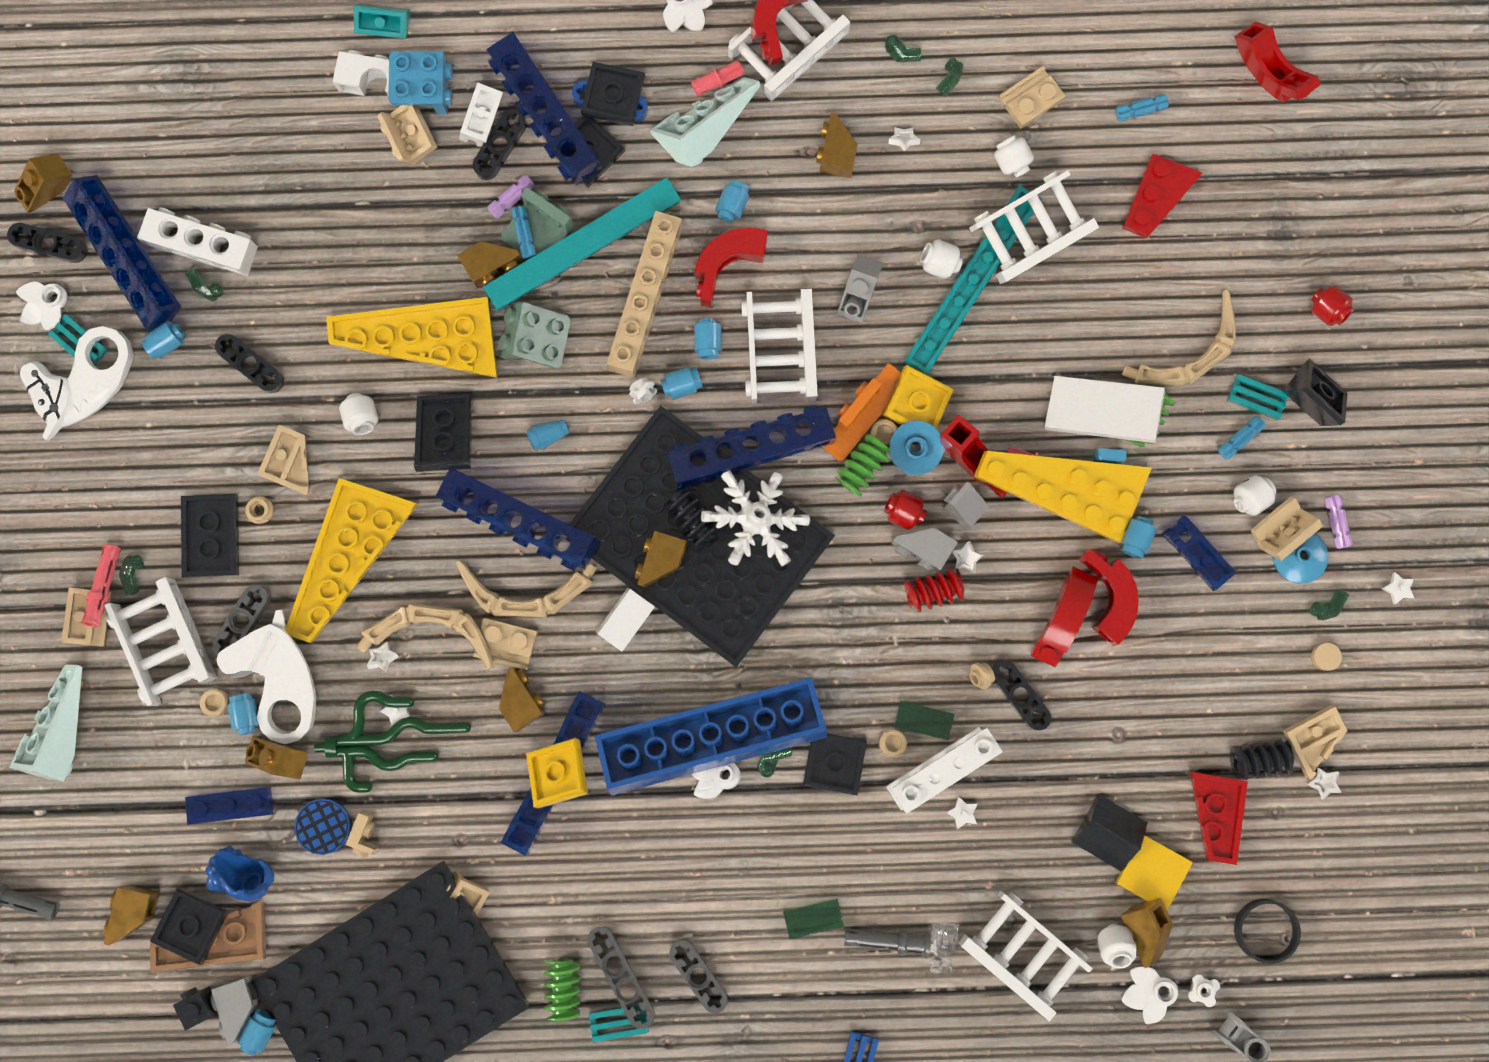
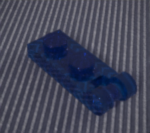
M1185 515L1177 520V524L1172 529L1167 528L1162 533L1164 538L1174 546L1212 591H1216L1236 574L1233 568ZM1184 532L1191 537L1186 542L1179 537Z

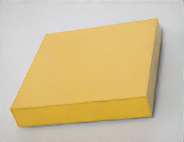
M906 365L900 374L882 415L901 425L909 421L920 420L928 422L937 429L954 389Z
M570 739L526 753L533 806L535 808H543L588 794L579 739Z
M1144 836L1141 850L1122 869L1115 883L1146 901L1161 898L1168 911L1193 862Z

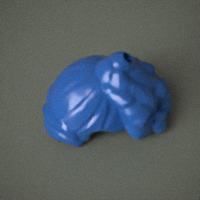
M231 845L219 849L215 856L209 859V865L205 870L206 875H208L206 886L209 890L226 891L233 898L248 902L264 897L269 886L274 882V871L264 860L244 855L241 849L235 850Z

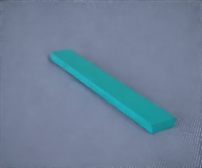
M666 177L483 286V289L496 310L500 311L652 220L655 211L663 213L679 204L681 199Z
M1019 185L1007 205L1031 191ZM1028 200L1014 208L1024 227L1034 213ZM1003 214L997 218L993 226L1005 248L1009 251L1017 239V235L1006 215ZM987 236L905 358L903 363L928 375L1000 265L1001 261Z

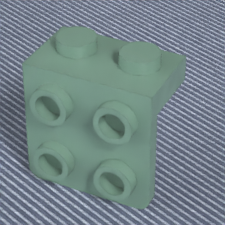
M526 187L521 194V198L524 202L523 206L527 209V220L530 223L534 241L532 244L535 246L537 255L566 238L574 228V224L570 217L571 213L559 204L555 207L548 202L549 198L538 189L534 192ZM513 219L502 233L501 239L505 244L520 253V245L518 244L514 225L516 221Z
M525 302L510 305L504 316L506 326L504 334L499 340V357L506 360L521 358L551 368L561 367L571 322L570 318Z

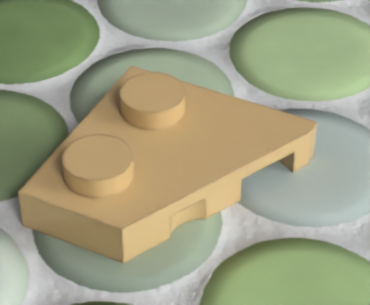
M278 425L257 475L308 496L309 478L306 436Z
M1333 705L1283 730L1305 777L1308 779L1314 778L1317 774L1314 771L1321 761L1328 759L1333 752L1335 744L1340 742L1347 732L1337 708Z

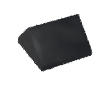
M1308 359L1282 392L1320 426L1342 425L1346 419L1348 393L1311 359Z
M1098 794L1071 842L1117 870L1122 871L1141 850L1148 822Z

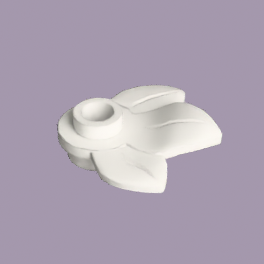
M666 0L668 5L663 12L665 24L671 32H675L682 25L692 31H702L705 25L703 9L711 6L713 1L683 0L677 2L676 0Z
M35 281L21 286L16 291L20 298L28 302L21 314L20 322L29 325L41 323L46 331L53 329L62 318L61 308L65 306L68 298L67 292L62 286L58 284L44 286ZM57 294V299L52 302L51 297Z
M731 763L692 774L697 780H700L695 788L694 795L703 799L716 798L723 789L734 788L741 778L739 767ZM725 770H729L730 777L723 780L722 773Z
M1142 966L1132 968L1130 975L1135 984L1131 985L1124 992L1122 1002L1130 1008L1143 1010V1020L1146 1024L1159 1022L1165 1016L1167 1006L1173 1004L1178 997L1177 985L1167 977H1160L1152 968H1144ZM1162 986L1167 987V994L1164 996H1160L1158 993L1159 988Z

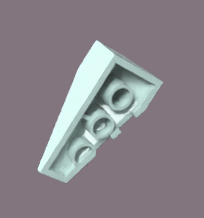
M742 77L717 90L714 93L715 98L702 102L698 100L693 103L694 109L680 116L678 112L670 115L653 127L650 132L676 162L690 167L696 166L714 150L761 86L760 82Z
M65 665L48 693L49 704L42 711L38 710L34 717L37 724L31 735L24 734L9 768L64 782L65 778L71 773L76 746L82 677L81 666Z

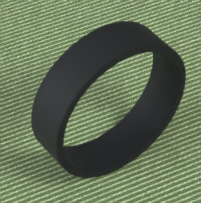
M1256 899L1247 903L1239 911L1234 923V934L1239 947L1249 957L1262 963L1275 964L1288 959L1296 951L1300 943L1301 928L1296 915L1286 905L1271 899ZM1262 904L1278 905L1287 913L1292 924V938L1288 947L1279 955L1271 958H1260L1253 955L1246 947L1242 937V926L1245 917L1252 909Z

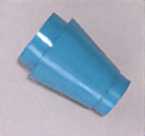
M563 419L531 425V429L526 430L534 451L538 449L544 450L569 434Z

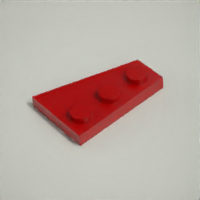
M1153 153L1122 229L1147 239L1203 173Z
M1190 772L1206 860L1237 865L1248 781Z

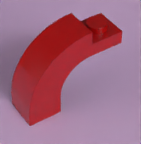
M758 0L751 19L752 41L763 40V42H760L761 54L764 59L767 58L769 66L779 64L783 58L776 29L778 13L785 7L808 2V0Z
M1255 21L1234 36L1247 68L1259 84L1276 99L1284 103L1290 98L1300 100L1307 97L1310 92L1320 86L1317 75L1296 68L1285 58L1277 44L1273 27Z
M759 228L733 229L719 235L706 246L697 261L694 271L696 279L704 280L698 282L696 297H700L701 306L712 308L716 281L725 266L740 260L763 263L768 230Z
M958 414L940 435L943 447L971 477L980 484L986 485L1003 499L1008 492L974 477L983 453L990 450L980 440V431Z
M1088 549L1078 560L1103 581L1109 598L1105 613L1092 629L1112 646H1117L1128 635L1135 623L1139 606L1137 586L1129 569L1120 559L1112 561L1109 565L1106 563L1108 559L1103 553L1096 549L1094 551Z
M1074 566L1071 568L1061 585L1059 597L1051 617L1032 648L1030 656L1053 667L1057 666L1063 654L1068 652L1084 621L1095 593L1097 577Z

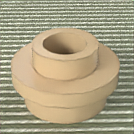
M254 497L246 505V516L253 523L264 524L273 516V504L265 497ZM259 506H263L265 509L262 515H258L256 512Z
M975 663L971 666L969 676L973 685L982 690L988 689L995 680L991 667L987 663Z

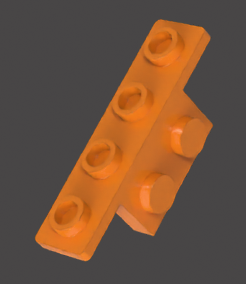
M887 364L869 384L864 381L855 392L857 399L852 405L847 402L837 414L840 417L838 425L825 439L821 447L837 461L843 462L884 412L901 372L891 364Z

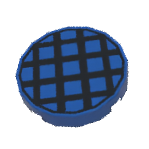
M322 798L311 801L301 808L295 819L294 831L296 839L303 849L312 854L326 855L336 852L346 844L352 828V822L349 812L342 804L334 800Z

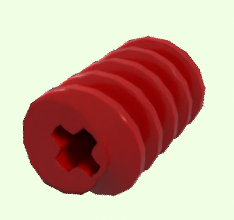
M956 568V575L951 569L946 570L945 577L940 571L936 572L935 580L929 574L925 575L924 584L919 577L914 578L913 586L908 580L904 581V589L909 607L914 606L919 613L922 611L923 603L931 610L933 601H936L942 607L943 598H947L950 604L954 602V595H957L961 601H964V585L958 568Z

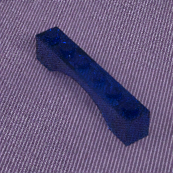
M579 691L564 719L554 744L577 738L580 740L581 751H583L607 703L583 691ZM530 788L500 843L524 856L528 855L555 804L539 809L535 808Z

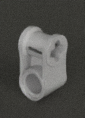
M1228 1011L1226 1014L1227 1019L1218 1031L1214 1030L1212 1034L1248 1061L1266 1062L1271 1052L1268 1043L1253 1032L1246 1023ZM1254 1042H1258L1260 1046L1258 1053L1253 1056L1249 1055V1046Z

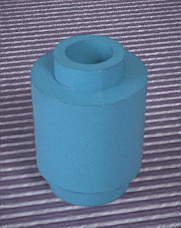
M730 180L729 184L725 185L715 208L719 213L718 217L730 223L733 220H740L750 197L748 194L750 188L742 182Z
M700 319L699 323L694 325L695 352H697L699 359L719 358V352L722 351L721 324L716 323L715 319Z
M166 321L145 335V339L141 341V344L151 358H163L184 344L183 337L185 334L177 323L172 324Z
M688 366L664 374L665 380L661 381L665 396L671 395L672 400L696 393V389L702 388L696 367L689 369Z
M1138 516L1137 520L1131 519L1121 543L1123 545L1121 551L1137 559H1142L1144 554H1148L1157 528L1153 526L1154 522Z
M252 693L229 697L230 704L227 706L232 731H238V735L255 733V727L259 726L257 720L258 709L256 699H253Z
M256 1009L254 1014L249 1016L237 1040L238 1044L241 1045L240 1050L249 1055L263 1053L276 1028L274 1024L276 1019H272L267 1011Z

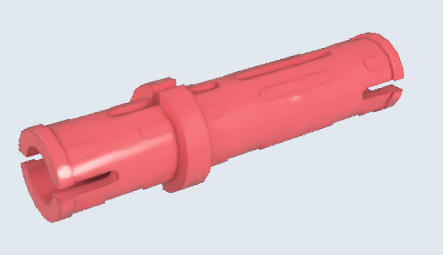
M105 544L102 547L91 591L86 595L88 602L81 621L85 626L100 627L104 605L108 604L110 600L108 593L119 553L121 552V549L117 546Z

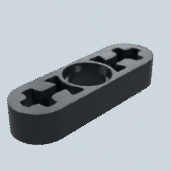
M509 109L503 113L488 136L486 143L483 144L474 158L473 169L480 179L487 181L496 177L526 130V119L520 110ZM517 117L519 126L513 125L509 130L510 124L508 120H515ZM508 130H509V132H510L512 138H510L509 135L507 134V131H508ZM498 138H503L507 141V146L502 151H496L492 147L493 142ZM488 151L494 156L491 160L489 154L487 153ZM490 160L491 170L485 169L482 172L480 164H487Z
M15 223L7 231L8 241L21 250L71 263H79L87 256V246L74 236L24 223ZM25 233L32 237L33 240L30 241L24 238L19 240L17 235ZM51 236L54 240L53 246L50 249L43 250L41 247L42 240L45 237ZM62 244L71 248L76 246L78 250L77 252L69 253L62 249Z
M223 334L218 337L215 342V350L219 356L265 392L277 393L282 389L284 377L277 369L235 336ZM225 343L232 344V347L239 351L240 354L235 356L230 351H226ZM247 357H255L256 366L251 371H246L243 368V361ZM262 371L271 377L274 376L273 379L276 382L273 386L267 384V381L259 375Z
M1009 661L995 663L992 667L995 676L994 683L1025 724L1032 730L1040 731L1046 729L1051 723V714L1016 666ZM1000 666L1002 668H1010L1009 678L1012 681L1018 678L1020 683L1012 685L1007 691L1005 686L1010 684L1005 678H998L997 675L1000 673L998 668ZM1019 687L1026 689L1028 692V699L1023 704L1017 703L1013 698L1014 691ZM1035 701L1036 705L1032 706L1036 713L1043 712L1044 714L1041 718L1043 721L1042 725L1039 723L1033 724L1031 720L1034 716L1031 711L1027 710L1024 714L1022 708L1030 706Z

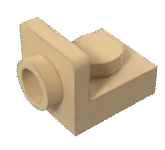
M366 811L358 813L346 843L347 846L353 848V853L363 857H368V854L373 855L379 849L378 846L364 841L365 838H370L375 827V823L372 822L374 815Z
M455 871L453 876L456 887L450 897L457 899L460 894L463 897L465 896L476 915H478L490 893L489 890L463 878L460 873Z

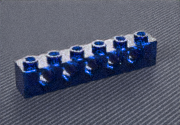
M514 32L487 48L486 50L491 56L488 63L496 75L501 72L505 80L501 83L510 96L515 93L519 99L515 104L522 115L525 117L529 114L533 120L529 124L537 138L543 136L547 143L543 147L551 159L557 157L561 163L557 168L564 179L567 181L571 178L575 186L601 170L602 167ZM520 65L516 71H509L512 66ZM527 86H534L530 92L523 93ZM548 107L545 113L537 114L539 108ZM555 128H562L558 135H551L552 130ZM576 149L573 156L564 157L568 150Z
M98 175L73 179L63 200L145 329L157 328L166 321L171 323L180 310L181 305Z
M811 406L804 409L802 414L793 416L792 413H786L778 416L777 421L774 422L758 421L751 424V428L740 431V428H734L724 432L725 436L714 438L713 435L700 438L697 444L688 446L687 443H681L671 447L672 451L667 452V458L676 488L719 477L729 470L733 473L834 444L836 435L827 407ZM798 425H806L810 429V434L802 436L797 433L796 427ZM773 432H779L784 436V441L774 443L769 435ZM751 439L757 442L758 448L754 451H749L744 448L743 443ZM721 447H727L731 450L732 455L728 458H721L717 455L716 451ZM699 454L706 461L701 466H695L690 462V458L693 455Z
M449 470L435 496L443 501L442 507L454 513L460 509L467 513L465 515L466 519L479 525L481 521L490 524L489 530L501 536H504L505 532L514 536L513 542L525 548L531 544L538 548L536 553L550 560L554 555L562 559L560 565L574 572L577 567L584 571L586 570L600 542L595 537L457 470ZM473 492L474 498L472 502L465 504V496ZM492 504H497V512L492 516H488V508ZM517 515H521L520 525L512 528V519ZM539 527H545V535L541 539H536V530ZM569 538V547L565 551H560V541Z

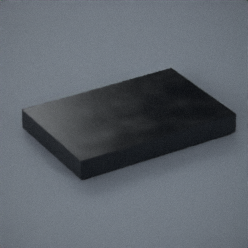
M471 393L417 396L414 456L416 472L471 469L473 408Z
M238 494L181 496L182 578L239 576Z

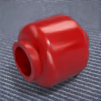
M1329 286L1326 289L1321 287L1311 298V301L1314 302L1311 308L1312 314L1328 326L1343 324L1354 311L1352 297L1337 286Z
M900 490L890 495L884 513H887V519L890 523L910 530L916 524L921 525L923 523L927 510L923 509L924 501L920 496L906 490Z

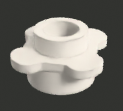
M642 378L630 386L629 395L631 398H634V404L645 403L653 398L657 393V389L653 388V381Z
M1200 974L1195 975L1192 978L1193 982L1188 992V998L1192 1002H1202L1207 1007L1214 1006L1216 1003V991L1220 989L1219 982L1215 979L1208 980ZM1203 988H1206V993H1202Z

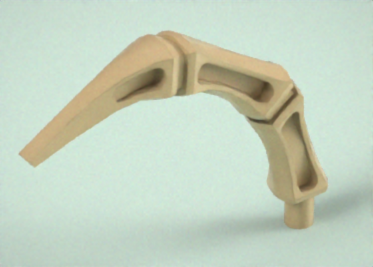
M1224 290L1222 292L1221 327L1214 338L1215 342H1212L1202 356L1193 362L1185 363L1183 366L1168 368L1140 365L1136 369L1125 365L1122 375L1134 379V385L1185 386L1186 383L1193 384L1207 371L1229 356L1231 349L1236 344V323L1230 291Z
M463 561L456 562L474 599L487 613L492 612L494 616L546 618L548 614L553 615L574 597L593 586V582L590 579L597 569L587 563L581 574L575 572L561 587L546 594L543 598L512 600L505 596L500 597L496 592L489 591L472 574Z
M410 603L408 606L403 605L384 619L363 629L361 634L364 637L356 646L361 652L365 653L372 643L379 645L389 635L410 626L412 623L433 622L443 624L451 629L454 628L457 633L464 635L479 654L487 669L495 668L479 627L470 614H464L462 609Z

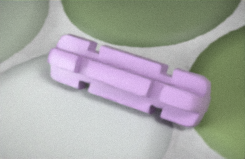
M523 175L517 180L518 184H513L498 197V201L494 200L488 205L489 212L495 218H499L505 213L504 210L506 208L510 209L521 199V194L526 187L531 190L534 188L533 181L527 175Z
M1341 495L1325 498L1326 507L1330 509L1328 516L1332 533L1336 534V538H1334L1336 548L1342 549L1352 546L1351 535L1347 533L1350 530L1345 509L1341 508L1343 506Z

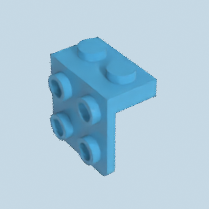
M391 52L389 55V102L392 105H432L437 115H448V105H452V90L448 89V82L453 79L452 63H448L444 52Z

